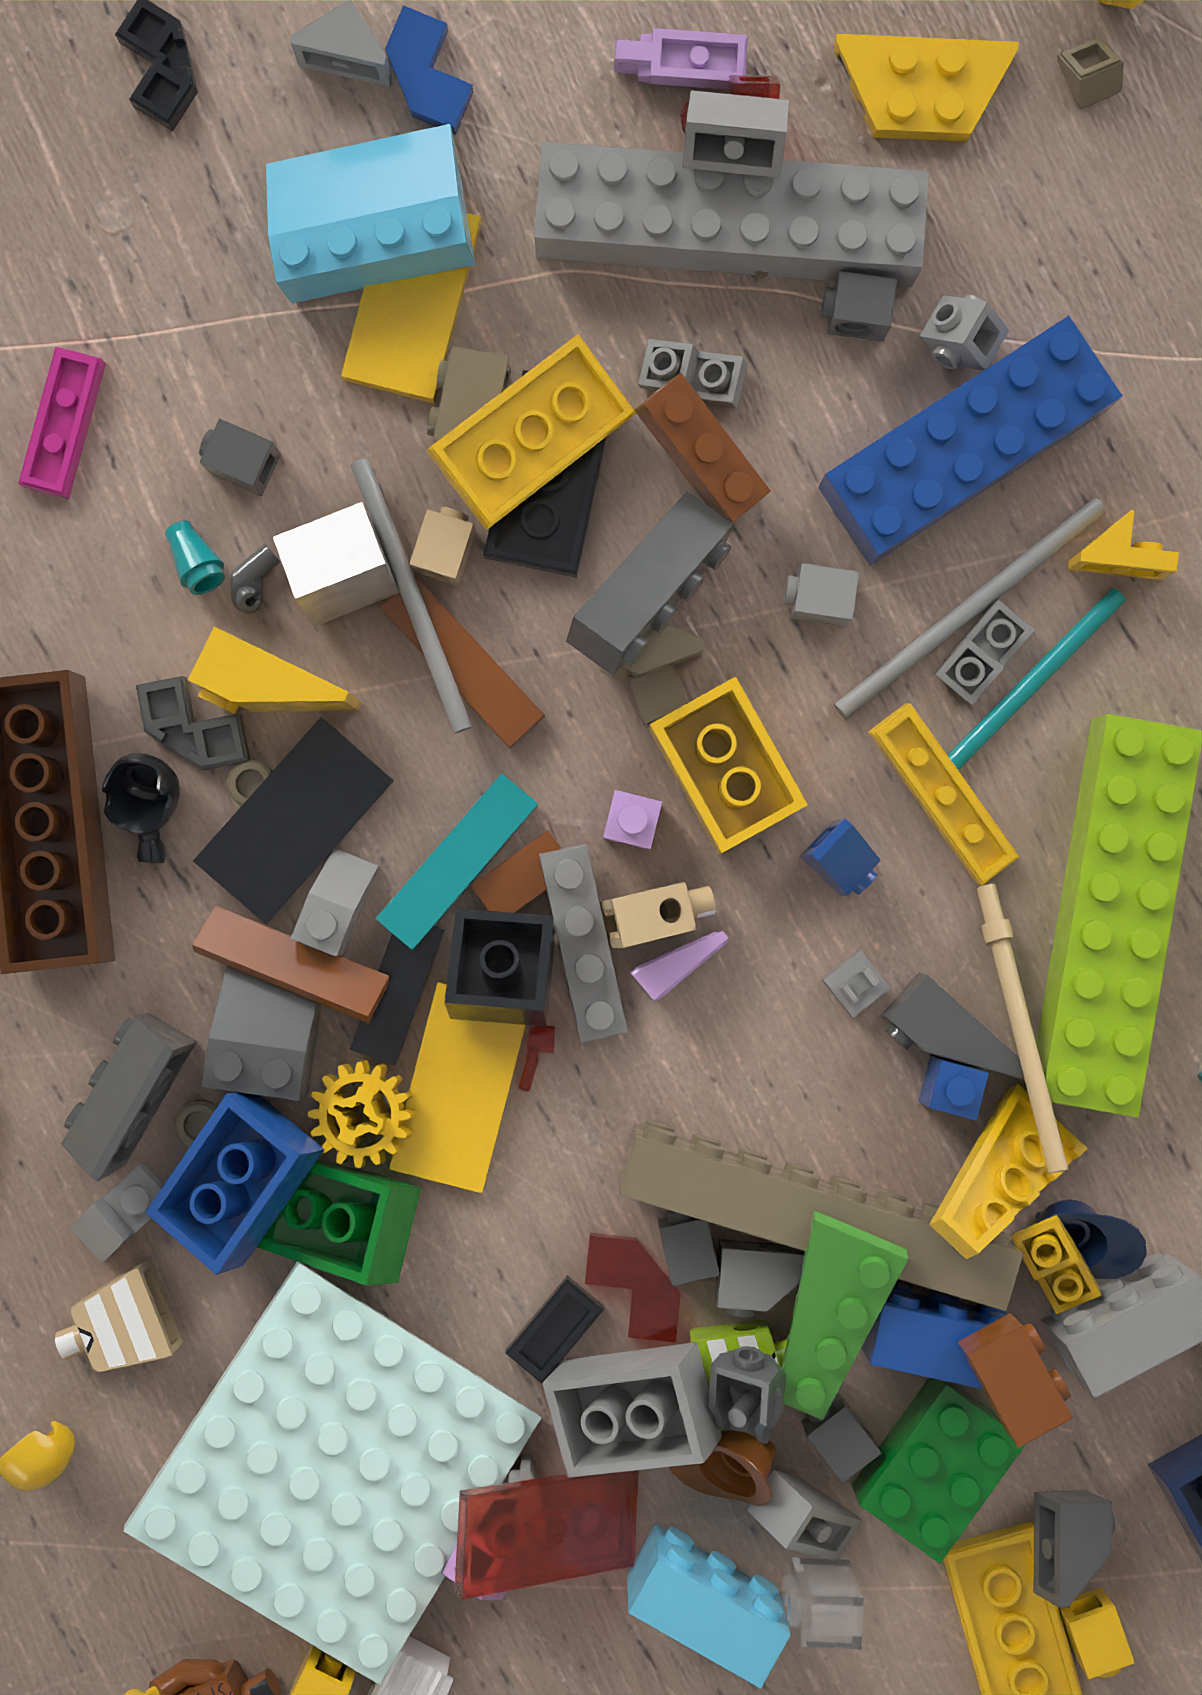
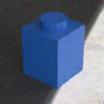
M930 1055L919 1102L930 1109L977 1121L989 1073L971 1065Z

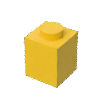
M1102 1588L1078 1595L1069 1607H1058L1075 1659L1088 1680L1095 1677L1109 1678L1121 1672L1123 1667L1135 1664L1116 1607Z

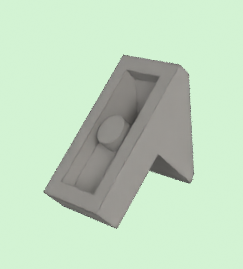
M143 1162L103 1198L93 1203L70 1229L102 1264L152 1219L145 1211L164 1184Z

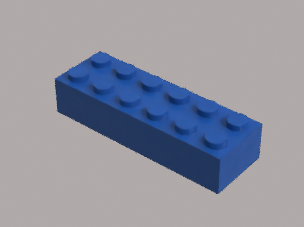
M1068 315L827 472L818 488L869 566H871L1107 412L1123 395Z

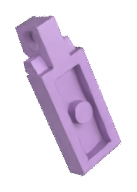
M653 28V33L641 34L640 41L616 40L614 72L638 75V81L649 82V84L743 91L746 80L748 36Z

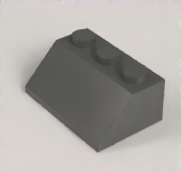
M149 1013L135 1016L133 1020L128 1018L121 1025L113 1040V1043L118 1046L109 1062L103 1060L98 1065L89 1080L88 1085L93 1087V1090L85 1104L79 1102L73 1108L64 1124V1127L69 1131L61 1144L88 1176L96 1181L105 1178L126 1165L197 1043L196 1040Z

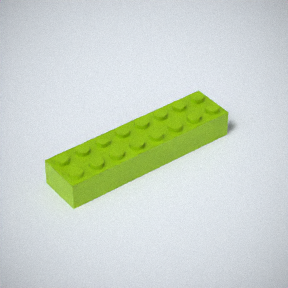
M1105 714L1091 719L1036 1040L1052 1103L1139 1118L1202 747V730L1113 714Z

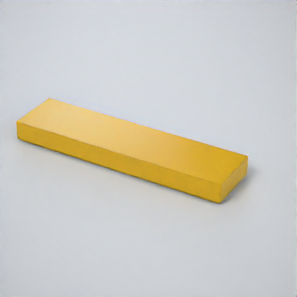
M905 703L868 731L871 738L976 884L984 885L1019 858L1017 852L911 703Z

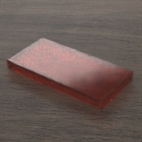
M639 1470L569 1478L567 1474L460 1490L454 1593L464 1600L633 1567Z

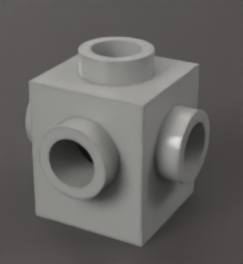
M943 295L920 334V338L933 352L931 356L939 365L952 370L960 366L984 371L989 367L1008 334L1009 328L988 301H983L973 295H966L964 298Z

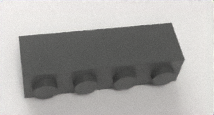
M686 491L573 616L566 642L612 676L616 674L625 662L631 666L634 665L649 644V641L646 640L653 630L661 633L676 614L677 609L674 606L681 598L689 601L698 591L704 581L702 576L704 571L708 567L716 570L724 561L731 549V546L726 542L734 524Z

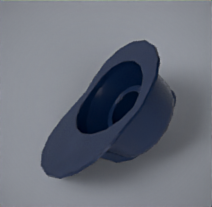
M1071 1199L1057 1201L1049 1205L1044 1211L1037 1212L1036 1223L1055 1215L1059 1217L1096 1279H1118L1130 1275L1142 1266L1147 1255L1146 1240L1138 1228L1126 1220L1097 1214L1092 1207L1082 1201Z

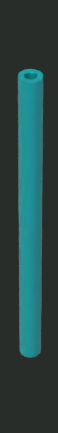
M1111 588L952 749L948 757L958 771L1126 601V598L1120 591Z

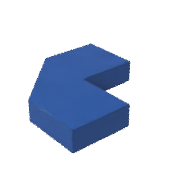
M403 5L385 47L387 58L396 75L412 117L435 127L450 124L453 134L456 135L474 93L473 84L433 68L448 33L447 23Z

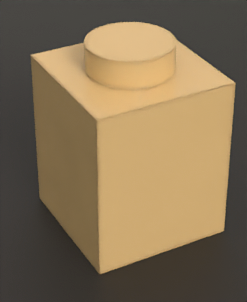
M441 507L440 513L429 509L426 510L409 563L414 573L460 587L477 534L474 524L467 522L469 518L467 514L448 507Z

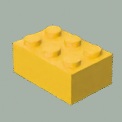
M736 677L650 724L648 729L718 854L729 850L808 806Z

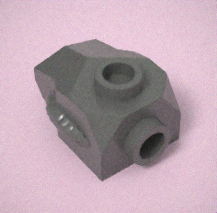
M743 1346L732 1351L720 1353L711 1364L708 1408L716 1418L717 1428L727 1432L733 1430L748 1433L764 1444L770 1441L772 1428L780 1420L786 1374L771 1355L765 1354L755 1347Z

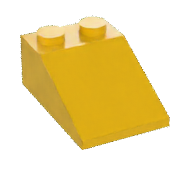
M215 626L188 678V681L201 687L198 697L233 714L236 713L239 706L251 712L358 711L362 704L361 701L348 691Z

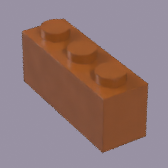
M682 373L670 379L634 409L705 504L730 522H735L771 492Z

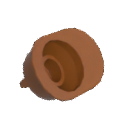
M723 1430L721 1431L722 1438L704 1463L669 1467L681 1482L698 1492L761 1506L767 1504L772 1497L771 1486L767 1479L772 1469L776 1447L771 1441L767 1444L761 1443L756 1440V1437L745 1432L733 1430L727 1432Z

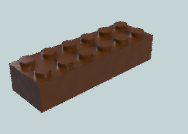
M70 670L0 677V974L115 961L86 678Z

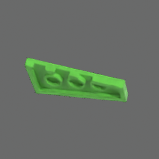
M814 1210L810 1226V1237L802 1265V1276L793 1309L790 1334L787 1338L781 1369L786 1374L783 1404L823 1420L908 1261L907 1249Z

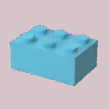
M655 1523L627 1572L628 1613L761 1689L791 1636L781 1595L778 1594V1588L760 1575H754L750 1578L736 1570V1564L724 1554L714 1550L708 1554L694 1546L693 1539L682 1530L672 1526L666 1530Z

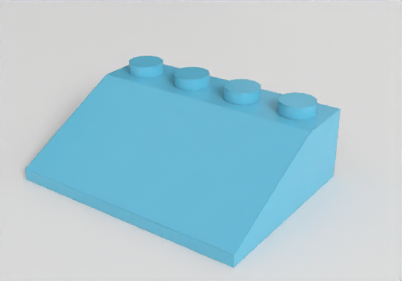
M450 124L266 164L268 238L275 279L291 304L364 289V286L420 277L476 265Z

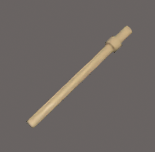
M983 885L977 888L985 924L981 928L986 946H991L1048 1174L1066 1171L1068 1166L1010 941L1014 940L1009 919H1004L996 885Z

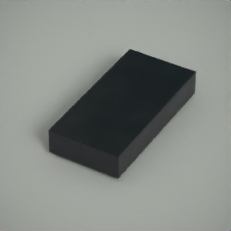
M567 1275L506 1348L505 1354L542 1384L604 1310V1305Z

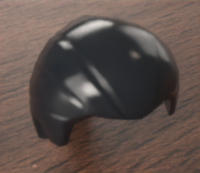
M130 753L119 758L112 765L102 785V792L106 793L104 814L118 828L138 834L140 841L137 859L139 862L164 863L166 850L159 838V829L169 821L177 807L180 797L179 779L174 770L163 760L149 754Z

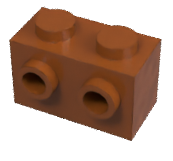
M1009 1313L958 1341L963 1354L1003 1428L1018 1448L1073 1418L1064 1402L1071 1397V1394L1055 1368L1049 1372L1047 1371L1039 1356L1047 1350L1031 1323L1023 1326Z

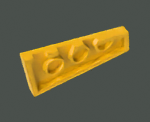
M1018 1083L1007 1089L929 1224L966 1259L979 1254L1015 1219L1014 1216L1030 1205L1040 1195L1039 1192L1064 1172L1048 1174L1029 1095ZM1056 1119L1068 1166L1088 1148Z

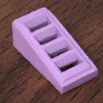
M721 930L713 931L635 966L630 973L654 1001H658L728 943L727 940L729 938Z

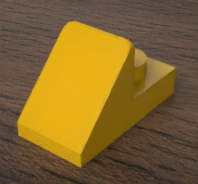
M1131 510L1068 560L1067 570L1163 580L1177 572L1179 552L1163 551V544L1156 542H1136L1131 547L1134 510Z

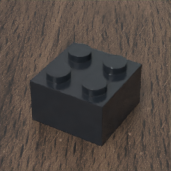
M456 908L444 1001L450 1019L547 1027L556 937L554 916Z

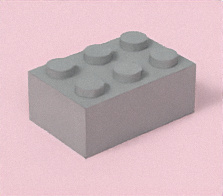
M1153 1254L1145 1257L1142 1266L1132 1274L1118 1279H1103L1098 1282L1101 1296L1059 1314H1056L1053 1308H1051V1315L1041 1319L1067 1371L1095 1399L1202 1342V1278L1199 1273L1169 1254Z
M697 1342L567 1359L542 1383L568 1478L704 1463L722 1438L721 1431L717 1428L716 1418L708 1408L709 1386Z

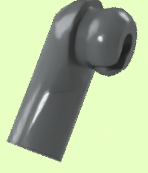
M265 543L240 563L231 575L232 603L236 609L244 613H254L260 609L263 602V576L280 563V560Z

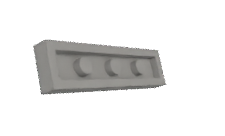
M587 844L539 854L552 916H554L556 934L580 1041L583 1043L628 1032Z

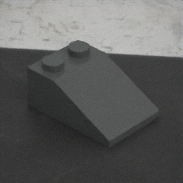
M226 966L208 1038L201 1087L297 1101L308 1095L322 1004Z

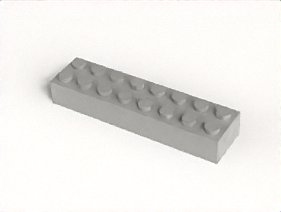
M542 141L534 233L537 259L755 275L756 271L768 272V276L824 281H836L839 272L842 271L897 279L896 286L912 287L922 269L929 171L783 160L781 176L777 178L682 168L684 152Z

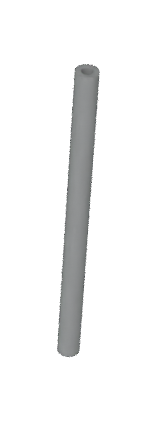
M368 458L357 460L351 464L352 471L453 731L456 734L468 730L473 726Z

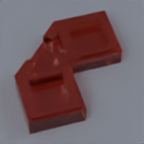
M590 1233L585 1284L632 1289L628 1338L676 1343L681 1297L678 1287L671 1285L670 1277L665 1274L637 1237Z

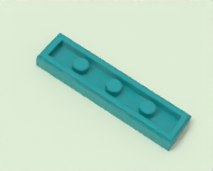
M501 773L375 919L414 951L535 811L538 803Z

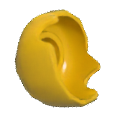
M52 1421L51 1426L53 1430L47 1435L39 1431H33L26 1435L0 1457V1475L15 1489L24 1492L46 1487L56 1481L69 1465L75 1446L74 1433L67 1425Z

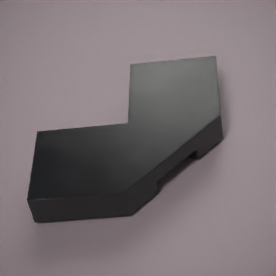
M137 0L115 33V36L120 44L152 64L129 100L134 108L173 131L198 93L184 27L179 19L149 0Z

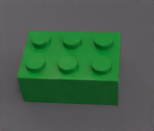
M928 1378L879 1446L881 1454L863 1468L851 1486L861 1507L937 1563L941 1564L1025 1445L1018 1448L1006 1433L996 1413L956 1383Z

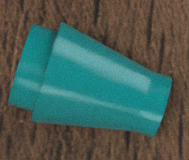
M187 520L179 521L166 529L165 536L171 548L181 586L188 588L193 595H202L220 586L225 580V575L222 571L224 563L195 531L191 522Z

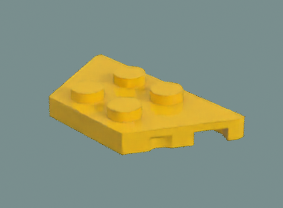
M836 34L834 40V52L837 58L841 56L850 76L849 85L856 101L860 102L864 107V118L873 138L967 142L1019 49V42L854 34Z

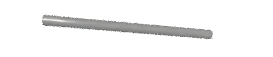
M1097 498L1090 500L837 701L834 706L844 719H847L1105 514L1106 509L1102 502Z

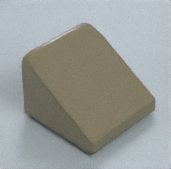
M1101 37L1057 55V61L1074 101L1080 108H1085L1121 92L1124 62Z

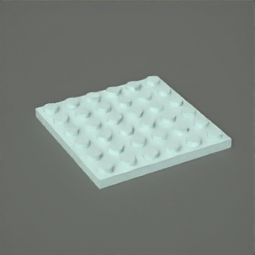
M297 1261L124 1525L123 1531L380 1685L445 1578L442 1571L464 1529L470 1527L474 1530L542 1417Z

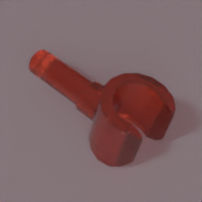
M533 1026L529 1030L527 1060L519 1083V1089L530 1091L539 1061V1053H554V1026Z

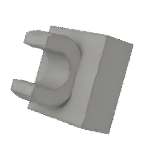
M861 950L856 951L821 979L852 1018L891 989Z

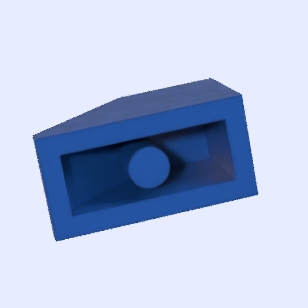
M846 818L833 821L800 855L841 896H848L852 890L857 895L861 894L878 876L873 868L881 861Z

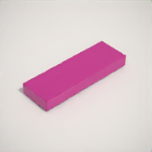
M55 346L18 482L22 487L66 499L70 498L106 366L102 358Z

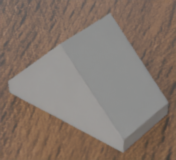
M347 0L292 35L290 44L298 66L390 87L392 75L387 56L352 0Z

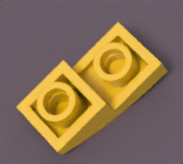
M1057 1215L1011 1234L1014 1244L1023 1252L1022 1258L1033 1279L1038 1280L1056 1314L1101 1296L1099 1285Z

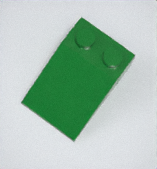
M317 1160L257 1248L299 1261L300 1263L366 1286L398 1283L421 1187L384 1175Z

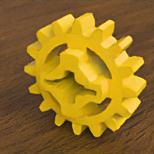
M363 1060L357 1062L355 1073L348 1063L338 1066L339 1078L333 1074H327L322 1078L327 1090L312 1092L311 1097L319 1102L320 1106L317 1109L308 1111V1117L319 1119L320 1126L314 1128L310 1133L312 1137L324 1135L326 1142L322 1146L325 1149L323 1153L333 1149L338 1150L336 1163L340 1165L347 1162L351 1156L354 1157L356 1168L366 1166L369 1156L373 1163L378 1165L386 1161L384 1149L392 1155L402 1149L396 1140L397 1137L407 1138L412 1134V1131L403 1125L404 1120L416 1116V1111L405 1109L403 1103L413 1096L412 1092L400 1093L397 1087L403 1079L400 1075L390 1079L385 1078L387 1065H377L370 1072L368 1061ZM352 1082H363L362 1086L358 1087L354 1096L348 1093H340L345 1086ZM384 1095L386 1096L390 1104L391 1113L388 1112L386 1105L384 1103ZM364 1104L363 1113L370 1118L366 1122L359 1123L360 1114L354 1111V1107ZM333 1116H335L337 1120V1123L340 1128V1133L335 1126ZM368 1132L375 1135H384L374 1145H360L366 1139Z

